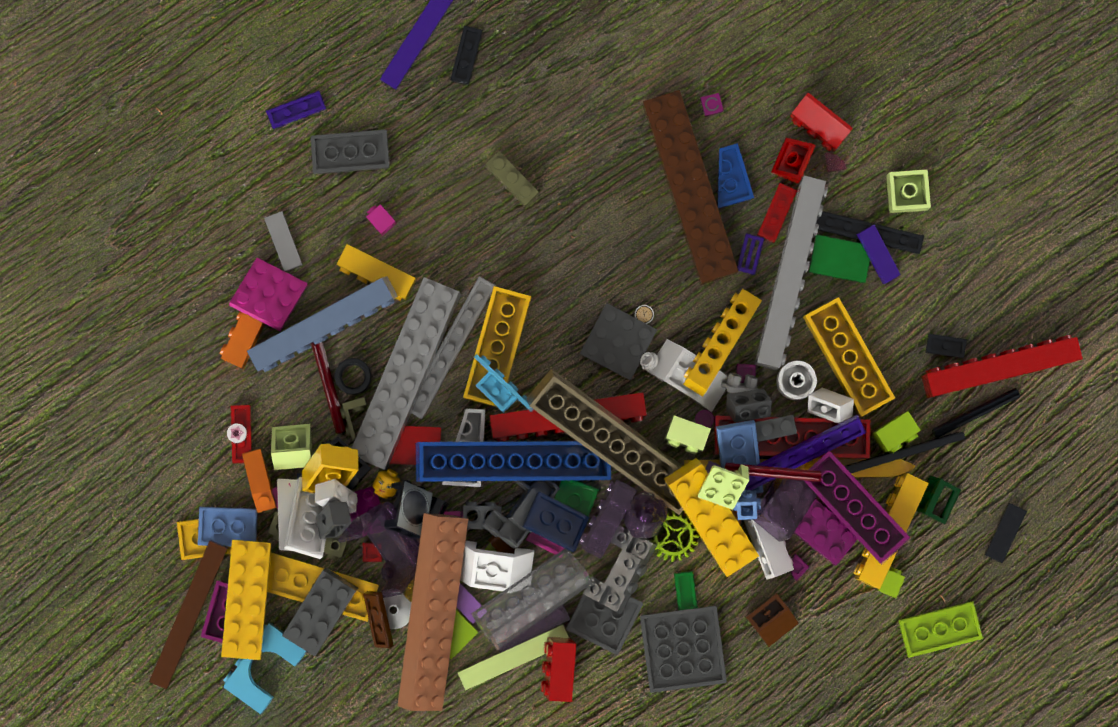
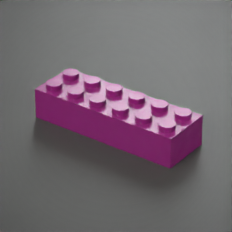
M830 451L808 469L821 471V481H803L881 565L910 540L908 534Z

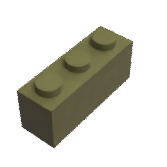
M500 151L485 164L486 168L525 208L539 196L536 188Z

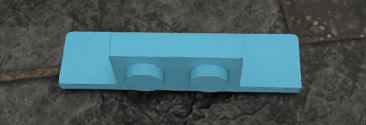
M477 354L474 356L488 371L475 386L503 413L517 399L530 412L534 410L529 406L527 396L523 395L521 397L517 393L519 389L511 381L509 383L504 381L503 378L505 376L497 368L493 370L489 366L491 362L484 355L481 358Z

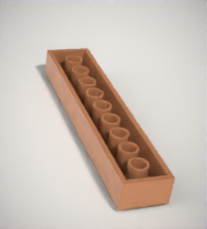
M424 513L398 698V706L410 711H442L468 518Z

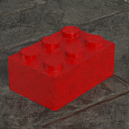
M548 637L547 642H544L546 661L542 663V673H545V678L541 681V692L549 701L572 702L576 643L571 638Z

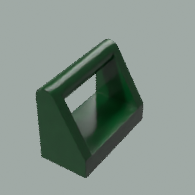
M930 475L927 480L929 484L916 511L945 525L961 489ZM946 487L953 491L941 517L932 514L943 488Z

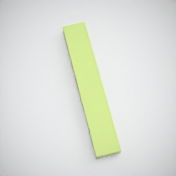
M562 624L459 671L458 675L465 690L546 654L544 653V642H547L548 637L569 638L564 625Z

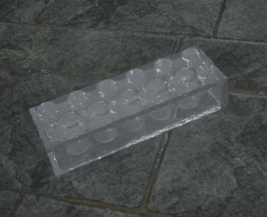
M563 549L475 610L471 615L478 628L498 650L593 583L580 562L569 550Z

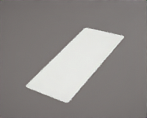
M277 479L279 549L291 551L284 549L297 485V480Z

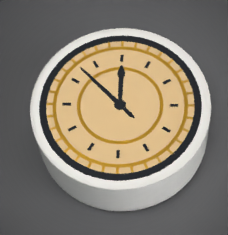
M641 305L636 309V319L646 324L653 320L654 312L651 307Z

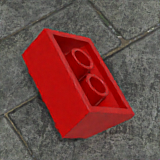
M810 93L804 96L790 115L791 121L796 126L804 127L807 130L806 133L813 139H819L822 142L821 145L828 151L832 150L835 152L853 129Z

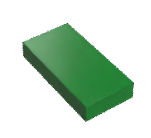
M693 571L674 573L678 610L698 608Z

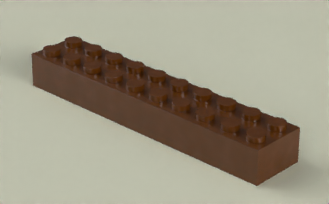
M680 90L643 101L642 106L700 285L737 274V265Z

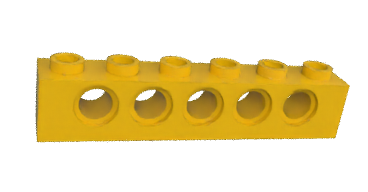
M743 288L739 294L735 292L730 300L732 306L730 309L726 307L720 316L723 318L721 324L718 322L715 324L711 331L714 335L712 338L707 337L702 345L705 348L703 353L698 352L694 358L695 366L693 368L689 367L683 377L687 379L683 385L702 397L704 396L762 302L761 299ZM736 309L741 310L743 314H739ZM727 324H731L734 329H730ZM717 339H722L725 344H721ZM708 354H713L716 359L710 358ZM699 368L704 369L706 374L701 373Z

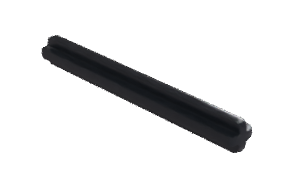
M1014 388L933 428V435L939 438L1019 398L1020 393Z

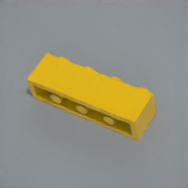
M346 244L336 264L340 267V272L346 275L352 273L357 276L356 279L364 284H367V282L373 283L387 276L398 295L395 299L399 301L402 298L407 300L416 282L415 277Z

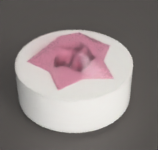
M233 424L228 428L227 437L230 441L241 443L246 439L247 430L243 425Z

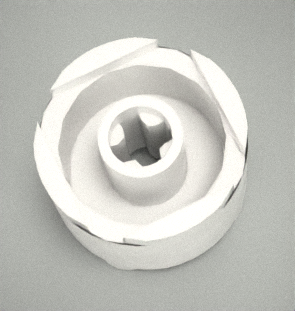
M792 361L780 369L776 384L778 391L787 399L801 400L814 391L817 377L815 371L808 363ZM798 376V380H800L801 383L794 385V381H792V378Z

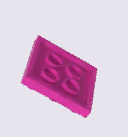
M256 258L232 297L229 306L281 332L307 288L308 283Z

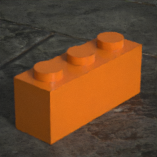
M239 311L236 318L238 323L236 327L231 328L228 335L230 340L228 344L223 345L220 354L222 355V360L244 369L250 358L247 350L255 347L265 324Z

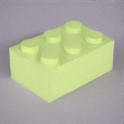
M673 416L664 440L667 441L669 446L675 448L679 446L685 447L686 452L695 455L704 450L711 429Z

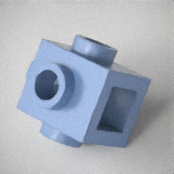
M744 490L733 511H737L738 520L757 519V510H761V500L756 497V491Z

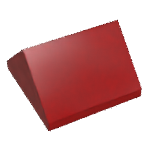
M786 138L771 172L798 184L816 145Z

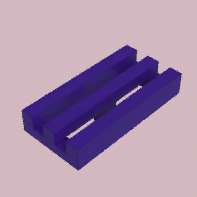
M745 234L737 264L739 272L755 275L764 241L763 237ZM748 238L752 239L749 248L745 268L741 267V265L743 262ZM758 240L759 244L755 260L753 263V267L751 270L748 268L751 261L755 241Z

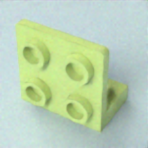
M741 464L738 471L732 472L713 465L698 492V498L733 510L749 482L748 466Z

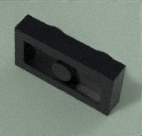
M928 334L925 353L963 359L967 339Z

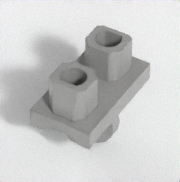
M729 373L727 381H722L721 387L726 388L730 394L757 390L758 378L754 375H746L744 383H740L741 375Z

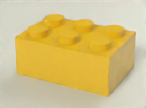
M320 444L302 470V491L315 493L316 484L333 479L347 486L358 471V450L346 446L338 447L331 444Z

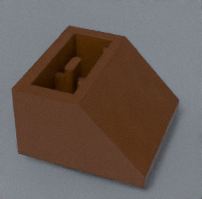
M777 593L772 594L745 616L768 647L799 624Z

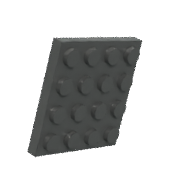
M717 606L640 615L650 693L727 683Z

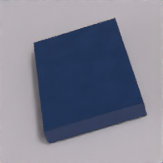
M539 491L522 527L571 552H575L590 517Z

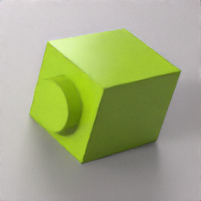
M891 567L881 588L876 590L890 597L897 598L905 579L901 575L902 571Z

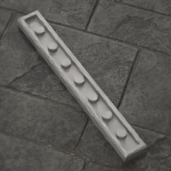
M480 276L478 277L433 359L411 414L423 419L489 300L493 287L496 286L495 284Z

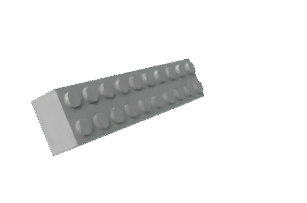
M803 176L799 183L754 365L778 370L785 364L787 354L783 353L784 349L789 347L791 336L788 333L795 324L796 317H793V313L798 310L800 298L797 297L798 293H801L804 288L805 280L802 277L809 268L810 261H807V257L812 254L814 242L811 241L812 237L814 238L817 234L819 224H816V221L821 217L824 207L821 205V201L826 198L828 187L825 186L826 181Z
M425 277L423 278L351 448L358 450V456L363 461L384 470L388 469L403 430L410 418L411 411L420 394L424 380L461 297L459 291Z

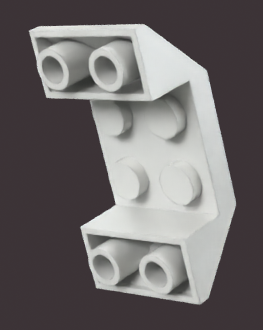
M667 339L657 354L659 359L657 366L647 372L662 382L665 381L695 400L697 404L712 412L726 388L721 387L722 381H727L728 376L719 370L704 396L702 397L683 385L687 379L683 376L689 367L693 368L696 363L693 360L696 355ZM699 368L701 373L706 374L704 369Z
M465 541L460 578L462 582L470 587L511 592L530 586L534 550L515 548L514 554L476 549L477 542Z

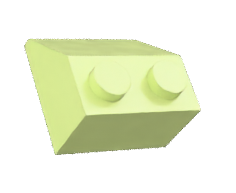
M310 424L272 427L271 456L274 470L304 468L313 456Z

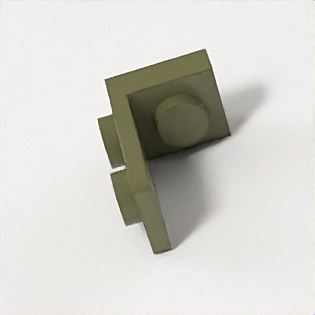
M365 397L342 403L343 408L340 409L343 420L347 419L348 427H345L348 438L352 437L353 441H355L357 436L350 411L353 410V413L363 411L364 407L368 406Z

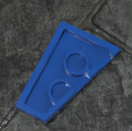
M738 143L720 148L718 209L754 199Z

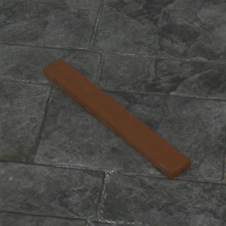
M212 540L209 541L149 680L150 683L166 690L168 689L228 547Z

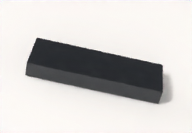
M464 25L450 79L451 82L469 86L483 30Z
M1008 503L984 554L985 556L1000 563L1004 562L1027 513L1026 510Z

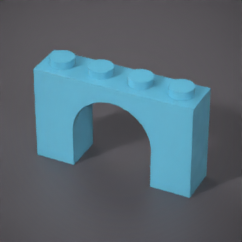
M272 623L264 624L262 652H274L293 666H297L307 651L282 636L284 632ZM239 658L235 663V666H237L233 673L229 672L223 680L226 682L223 687L259 714H262L274 697L254 682L251 675L253 659Z

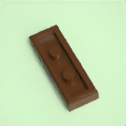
M366 591L363 593L374 646L390 649L394 645L382 592Z

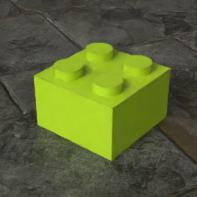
M906 411L872 432L871 435L883 453H894L902 448L901 443L904 441L908 443L918 437L917 433L921 430L910 413Z

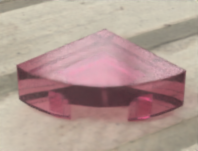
M825 153L827 172L847 169L840 157L833 153Z

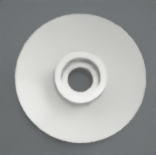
M400 591L384 593L383 599L390 629L404 627L410 618L412 603L410 598ZM392 606L397 608V612L395 614H392L390 612V608Z

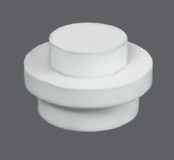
M653 352L644 353L640 359L642 368L646 371L653 370L658 364V356Z

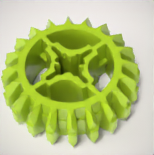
M666 510V517L663 518L661 514H658L660 521L652 520L656 526L648 527L650 530H654V532L648 533L647 536L653 537V540L650 541L657 545L655 550H660L657 553L658 557L664 553L663 560H667L668 555H670L671 562L675 561V556H678V560L682 561L681 554L688 558L689 554L686 551H695L691 545H698V542L693 541V538H699V535L693 534V531L696 530L691 527L692 523L687 521L689 519L687 515L685 518H682L683 511L680 515L676 516V513L672 510V516H669V512ZM676 519L683 522L684 525L674 529L667 520ZM663 525L666 530V536L658 542L657 533L659 527ZM668 528H669L670 530H673V532H675V531L678 532V531L682 530V531L679 532L678 535L676 536V537H677V541H673V539H672V540H667V541L665 542V540L668 539V537L670 536V533H669L670 531L668 530ZM688 529L689 540L684 547L680 537ZM672 542L680 551L669 552L662 547Z

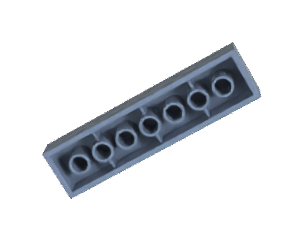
M387 276L382 277L247 350V353L257 371L264 370V372H267L277 367L278 361L281 363L295 357L293 353L297 352L300 354L312 348L310 344L313 342L315 345L328 339V334L336 335L345 330V325L350 327L362 321L361 316L369 317L378 312V307L386 308L395 303L394 299L398 295Z

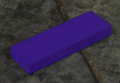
M316 91L269 109L266 113L272 128L276 129L326 110V106L320 91Z
M871 225L857 233L882 284H886L901 275L875 225Z

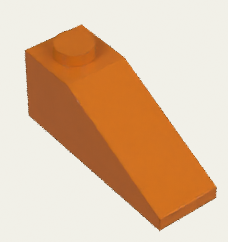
M261 448L242 453L257 513L276 508L277 505L272 493L273 487Z

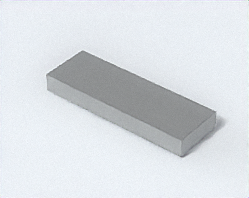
M283 212L265 217V222L284 271L302 266L303 264Z

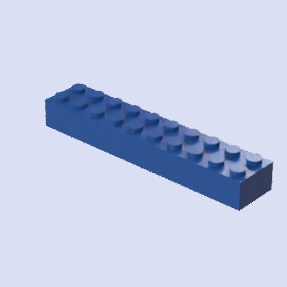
M578 441L416 443V482L611 480V465Z

